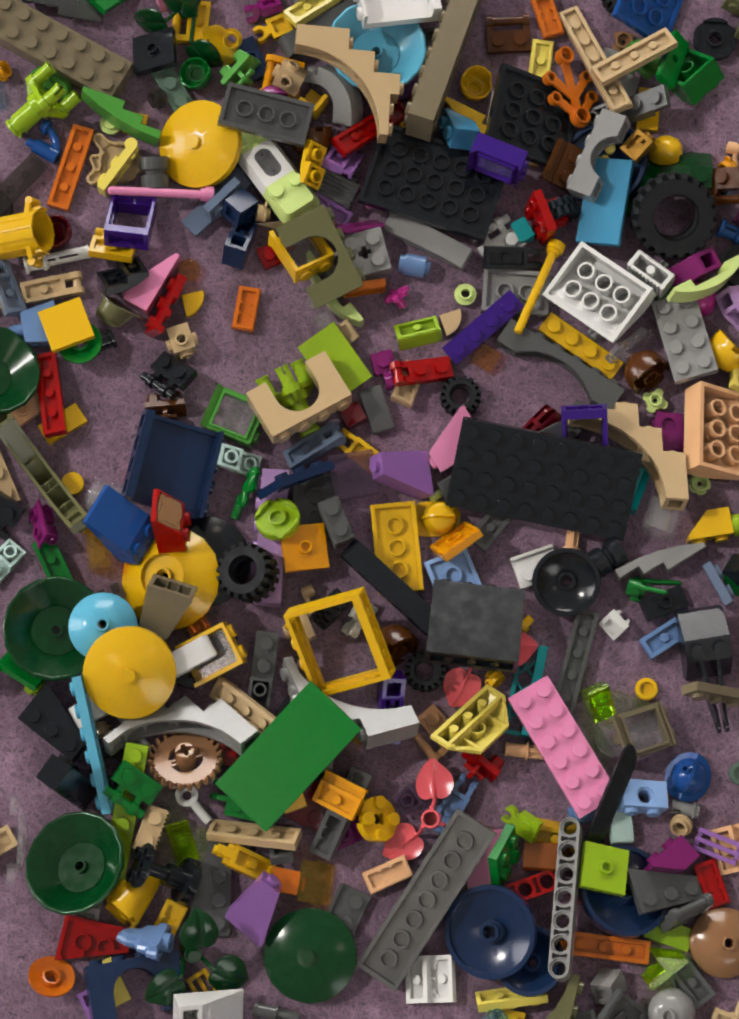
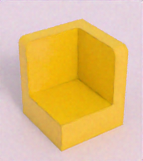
M312 89L305 98L300 96L298 99L315 104L312 118L315 121L329 105V96L327 94L320 96Z

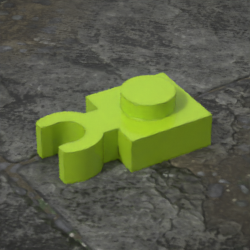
M511 804L507 806L505 810L510 812L511 817L506 814L502 816L501 820L504 823L515 825L516 834L528 842L533 843L536 841L544 822L526 810L519 813L516 806Z

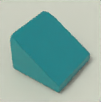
M524 216L510 224L520 242L531 243L534 241L535 233Z

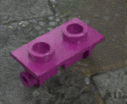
M38 499L30 510L29 519L33 524V537L36 539L38 549H40L43 543H48L51 546L57 544L59 538L56 526H52L55 523L52 508L46 504L41 505V501Z

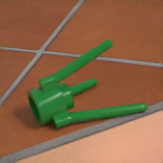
M637 576L636 578L630 577L625 594L630 596L631 601L638 603L642 600L639 596L643 597L645 591L667 594L666 590L646 586L647 584L681 585V581L648 579Z

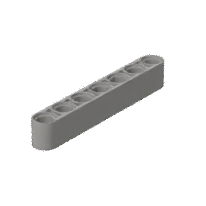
M566 817L560 822L548 960V972L558 982L568 981L573 970L583 829L578 820L573 817ZM576 825L575 833L571 835L566 834L565 831L568 826ZM574 848L575 853L572 857H564L566 849ZM566 871L573 872V877L569 881L562 880V875ZM564 894L571 895V901L568 904L560 903V899ZM561 918H569L570 922L567 927H558V922ZM560 941H567L568 946L565 951H557L556 946ZM560 964L565 965V973L559 976L555 975L556 966Z

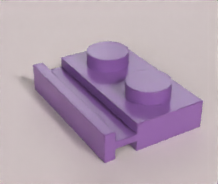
M333 146L324 158L322 167L327 168L332 173L340 175L345 173L348 175L347 178L351 179L363 163L366 153L363 152L361 155L355 151L346 158H343Z

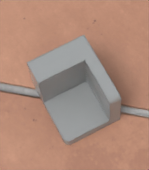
M601 968L590 983V988L595 1003L605 1005L616 988L625 993L627 984L622 969Z

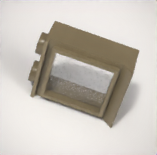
M661 701L613 715L605 720L606 725L613 723L617 735L612 738L614 745L621 744L624 749L628 743L632 744L636 750L637 759L668 749L677 744L675 731L670 727L667 719V710Z

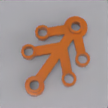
M563 46L556 51L555 61L562 68L565 83L553 71L545 73L542 76V81L546 86L553 85L571 101V104H569L558 91H554L547 97L548 103L551 106H560L569 114L570 121L575 127L584 128L589 124L591 119L589 110L598 101V95L593 90L588 91L583 96L584 103L581 106L579 97L587 84L592 81V78L588 71L584 70L578 75V83L575 85L570 63L575 57L574 52L570 47Z

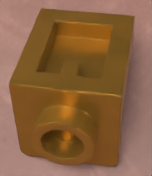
M637 128L622 144L620 150L637 164L650 149L654 152L656 151L657 147L654 143L656 139L648 131L643 133Z

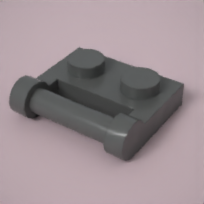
M707 892L696 901L679 909L673 908L669 910L668 914L664 916L665 921L659 925L662 933L665 934L700 917L714 905L712 895Z

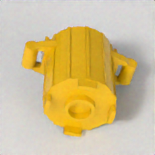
M27 196L25 198L24 212L0 217V260L27 256L28 265L39 269L43 267V256L50 254L49 251L54 246L55 234L53 223L46 213L48 209L40 206V200Z

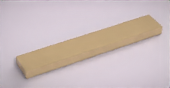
M576 5L559 12L558 15L566 34L608 109L621 113L633 108V103L619 79L602 87L591 73V67L607 59L579 7Z

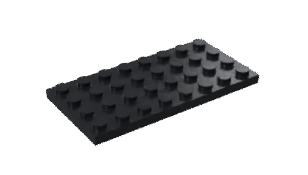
M463 416L445 505L606 538L614 537L616 540L624 541L643 452Z

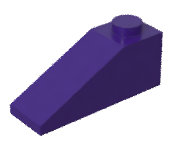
M396 670L391 679L378 682L377 709L404 706L406 678L402 670ZM401 741L393 742L390 744H400Z

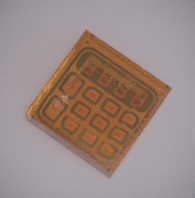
M482 343L471 363L490 374L502 354Z

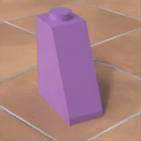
M427 451L379 452L370 457L369 468L372 472L373 480L418 500H424L434 495Z
M264 870L232 903L225 915L228 921L259 947L264 943L282 885L279 879Z

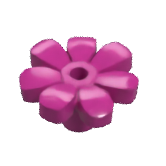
M405 285L398 288L397 291L395 289L389 291V294L384 298L385 304L393 302L397 304L399 309L406 307L407 304L403 298L408 295L409 287Z

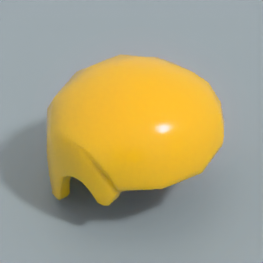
M480 65L468 67L462 74L459 84L464 97L471 101L486 99L493 88L491 72Z
M669 135L656 138L654 143L657 149L655 152L652 149L649 150V160L658 165H671L679 162L683 148L679 139Z

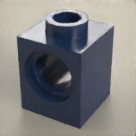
M242 188L225 199L221 215L238 228L255 216L259 201L254 195Z

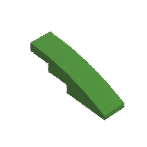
M83 86L81 99L98 115L134 138L153 146H158L161 131L143 125L142 115L125 110L124 100Z

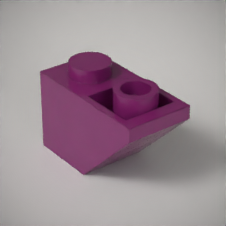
M713 247L693 254L668 270L675 274L673 286L676 287L690 279L694 283L714 274L722 264Z
M682 835L678 836L675 840L670 837L661 845L664 849L661 853L658 854L655 851L646 859L649 864L643 870L680 874L700 855Z

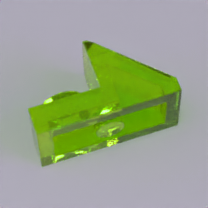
M188 819L165 825L178 865L188 857L196 860L200 859Z
M649 948L658 962L650 965L641 976L647 986L654 991L688 964L689 961L680 949Z

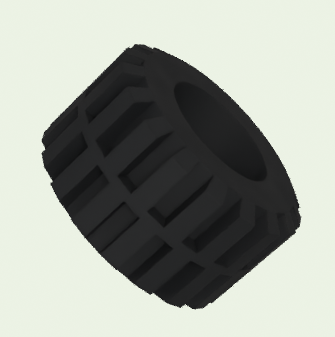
M241 542L239 546L235 544L230 546L231 551L226 550L223 553L225 557L219 559L218 562L221 563V566L217 567L216 572L220 573L217 576V580L222 583L220 585L221 589L226 591V594L246 603H253V601L256 603L261 602V597L267 599L269 597L268 592H274L276 589L273 587L274 583L279 582V578L276 575L280 574V569L275 567L278 565L277 560L273 558L274 556L270 552L254 543L248 542L246 544ZM255 561L256 574L249 583L242 585L240 581L242 568L247 563Z

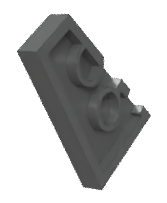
M628 869L627 880L639 916L688 904L700 899V896L703 895L698 878L694 875Z

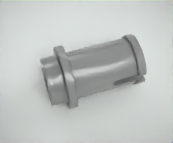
M673 799L670 814H682L691 817L690 820H693V818L698 819L700 805H696V802L692 804Z

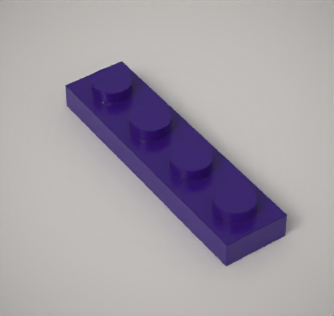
M510 290L507 291L442 349L457 365L524 307L523 304Z

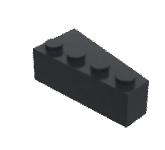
M61 753L58 757L52 754L36 776L42 783L82 811L86 810L97 794L96 787H92L91 781L78 772L79 768Z

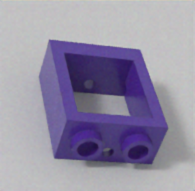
M112 195L104 226V245L149 250L157 213V198ZM117 212L148 215L146 227L115 225Z
M607 404L561 406L562 436L568 437L567 420L602 418V443L608 445Z

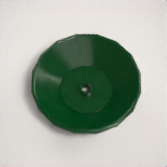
M0 327V414H5L28 403L37 392L41 372L37 356L29 344L25 343L22 337L10 329Z
M60 576L37 579L20 589L7 606L2 624L5 648L14 663L29 675L49 681L70 679L82 673L85 656L80 654L73 646L69 637L68 623L74 607L82 599L95 594V592L77 580ZM105 621L98 623V627L101 629L107 625ZM55 627L61 629V632L57 635L52 633Z
M88 811L65 813L47 823L34 838L26 858V881L32 897L46 910L61 915L85 913L101 904L116 887L124 867V845L117 829L103 816ZM84 864L83 868L79 870L80 865Z

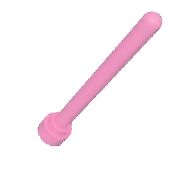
M110 186L107 192L110 195L200 199V201H205L206 204L214 196V186H205L201 190Z

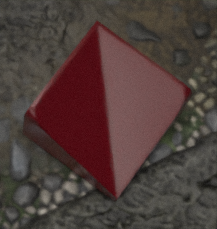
M358 401L351 403L347 409L338 411L348 431L366 423L368 419Z

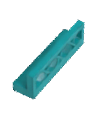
M539 645L535 651L537 652L535 662L529 666L524 663V669L519 671L520 666L517 668V673H514L509 697L516 694V685L520 691L524 689L518 682V675L527 671L532 678L531 683L526 687L542 679L548 651L547 646ZM532 666H534L533 674L529 670ZM509 701L507 705L508 721L516 716V713L510 716L512 706ZM523 725L521 732L511 729L505 732V734L528 739L530 737Z

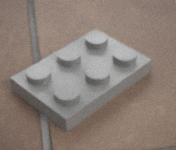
M484 269L481 313L486 311L509 290L525 306L540 271ZM549 272L530 316L548 317L549 300L542 296V294L550 284L551 272ZM523 308L515 315H521Z

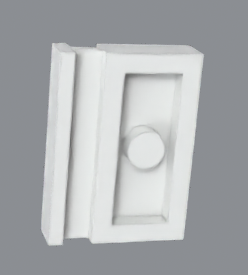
M553 544L509 559L520 590L532 586L534 569L543 556L554 550Z

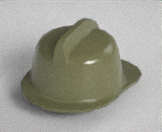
M100 291L103 298L96 310V316L107 325L120 327L134 316L146 320L145 317L122 306L114 298L106 296L105 292Z

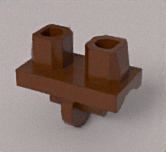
M175 391L177 397L174 400H160V395L153 393L148 394L147 402H144V409L154 410L156 415L177 420V417L187 416L185 399L182 398L180 391Z

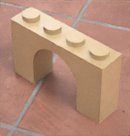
M325 351L305 361L306 371L319 391V396L311 407L301 411H292L284 408L278 403L266 382L246 392L248 404L273 445L278 442H286L296 432L299 431L301 433L308 430L311 424L317 421H325L332 413L337 410L343 411L352 403L351 392Z

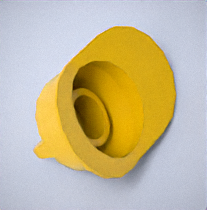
M446 501L417 503L415 506L418 536H444L460 524V511L457 507L445 505Z

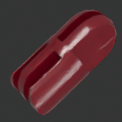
M545 404L522 428L540 431L559 422L561 414Z

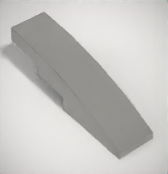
M390 214L382 229L385 233L403 240L405 244L424 251L427 256L462 270L473 252L471 248L425 224L394 214Z
M696 543L659 550L616 569L613 575L619 581L637 570L640 576L643 577L659 566L667 573L703 551L706 545L704 543Z

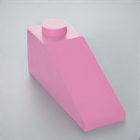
M175 253L148 270L149 276L144 281L124 291L122 296H124L125 305L148 317L164 291L168 279L174 274L180 264V255Z

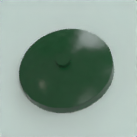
M302 908L283 916L270 930L264 945V966L272 984L286 997L302 1003L322 1002L341 992L351 980L357 964V946L349 927L338 916L324 909Z

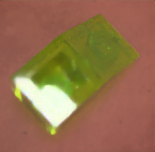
M600 681L581 690L584 704L595 723L606 720L616 714L608 683Z

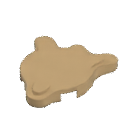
M100 132L95 133L92 138L99 153L89 156V162L92 166V171L86 177L89 186L97 185V180L101 174H106L110 169V163L113 158L119 156L125 149V142L111 141ZM140 153L117 184L129 183L138 175L145 173L140 168V157H142Z

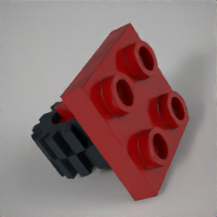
M542 189L532 192L524 208L525 217L528 221H531L533 226L534 239L539 241L540 246L547 245L558 228L567 225V222H571L572 219H576L581 212L574 195H565L562 198L556 197L546 200Z

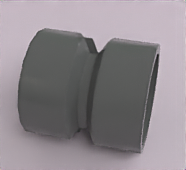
M140 157V168L145 172L141 176V187L170 188L169 175L165 173L169 167V157Z

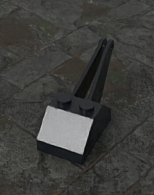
M721 605L675 611L683 678L686 681L698 679L701 682L710 683L708 677L715 676L716 685L723 686L722 675L731 674L733 659L731 638L723 607ZM706 700L717 734L721 733L716 704H710L709 700ZM720 703L723 728L725 732H729L726 704Z

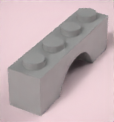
M602 108L600 115L598 114L595 117L594 128L591 134H588L586 137L585 148L582 154L578 155L575 163L576 168L573 174L569 175L566 182V188L572 196L574 195L583 200L596 203L604 185L601 178L596 174V160L607 147L623 143L631 125L627 116Z

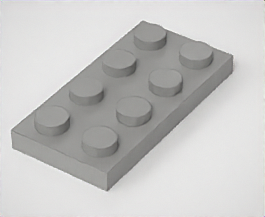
M664 298L652 302V309L675 385L718 373V366L698 301L673 303L668 302Z

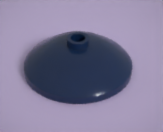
M537 926L536 947L530 960L518 972L500 979L504 986L513 993L525 997H535L549 992L558 984V981L553 979L548 972L550 931ZM559 942L556 946L557 951L562 952L564 950L561 943ZM533 959L536 960V966L530 967L529 962ZM560 964L556 966L555 975H562L565 965Z

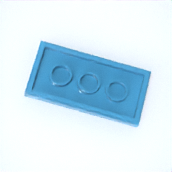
M597 158L595 165L596 174L601 178L604 185L596 203L586 200L582 201L576 235L577 244L582 241L587 245L620 247L634 168L633 160Z

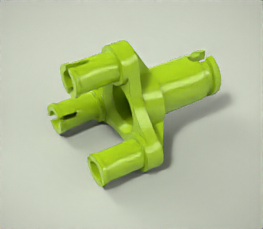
M47 61L34 74L31 73L25 78L28 95L26 98L27 102L11 116L10 120L7 119L5 121L9 130L15 136H19V138L42 118L54 117L64 120L69 115V111L82 101L81 96L75 90H72L61 102H58L66 94L64 88L59 90L61 87L59 83H55L48 92L44 90L42 84L56 73L54 67Z
M303 358L290 364L298 379L297 382L288 367V363L282 365V369L281 367L275 369L283 386L280 393L275 392L268 374L255 380L258 386L266 382L278 403L288 410L301 411L310 407L306 398L309 397L315 384L306 371ZM316 422L311 424L308 430L300 433V438L320 429V426H317Z

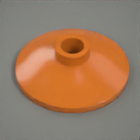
M45 956L37 959L30 966L28 972L30 986L38 994L45 997L63 996L72 989L75 982V973L72 966L65 960H54L55 956Z

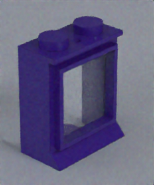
M478 132L469 152L466 171L474 169L507 184H515L514 188H516L519 181H524L528 171L527 168L530 161L526 160L528 151Z

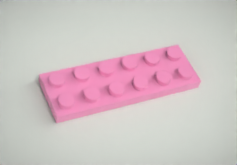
M547 675L512 695L507 700L577 817L580 819L597 809L610 778Z

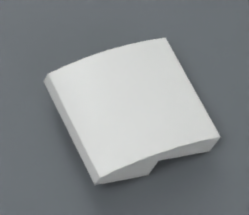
M418 956L405 977L406 1004L457 1002L455 961L452 956Z

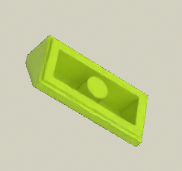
M436 315L393 325L400 351L443 340Z

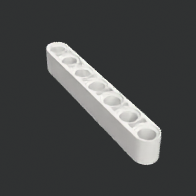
M208 635L201 636L172 652L176 662V678L218 656ZM90 698L95 722L109 715L101 710ZM73 705L68 711L77 729L80 730L82 728L81 719H77L75 705Z

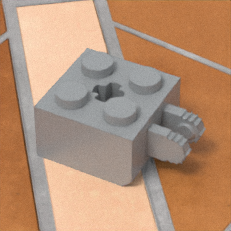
M381 227L345 235L346 239L342 240L345 248H351L356 258L352 262L356 269L361 268L366 278L363 281L391 275L392 267ZM337 251L333 252L334 261L338 260ZM361 254H368V258L363 259ZM337 265L327 271L329 275L335 271Z

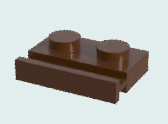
M558 138L541 179L568 193L569 191L566 188L567 179L570 174H573L576 168V159L579 154H582L583 149L564 141L563 138Z

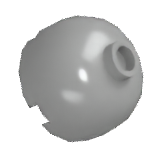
M669 987L661 989L652 997L648 1005L649 1019H695L696 1009L693 1000L678 988Z

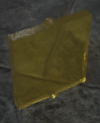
M302 860L297 901L308 902L312 906L317 904L330 906L335 865L322 863L321 860H316L315 862Z

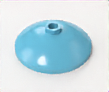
M101 592L85 597L74 607L69 618L68 632L73 646L80 654L86 657L92 644L102 634L117 627L138 626V621L133 608L126 600L112 593ZM105 621L107 625L101 629L98 627V623Z

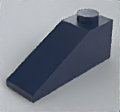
M255 216L238 228L234 225L232 226L224 244L222 264L243 270L259 224L256 223H260L255 221Z

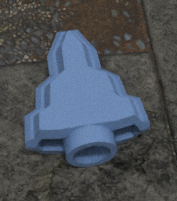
M160 923L157 926L147 925L141 929L126 928L122 929L116 936V940L121 944L135 949L137 952L156 961L161 959L164 952L171 953L174 946V934L171 933L172 927L168 923Z

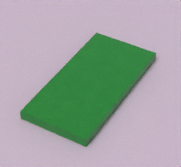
M310 681L215 784L267 832L362 728Z

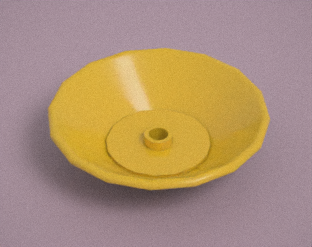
M190 531V542H187L186 551L159 554L156 540L154 539L139 565L124 563L121 583L125 600L133 608L136 617L140 619L147 585L153 574L163 576L167 573L170 579L198 587L191 604L174 630L194 624L209 611L218 595L219 582L217 576L220 573L216 572L217 567H219L216 554L204 538Z

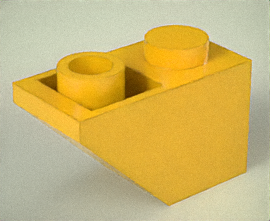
M729 507L706 510L686 538V544H707L706 541L714 539L715 543L728 541V537H731L734 533Z

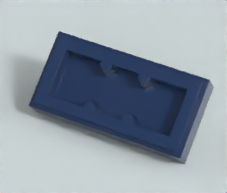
M253 36L242 40V44L238 49L251 54L261 62L254 70L255 73L251 76L255 83L264 79L266 63Z

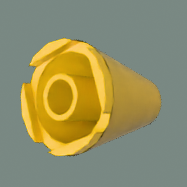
M148 876L145 883L136 889L131 886V883L126 882L125 878L107 896L105 900L108 904L105 908L122 924L125 925L126 922L132 924L129 928H136L161 885L160 879Z

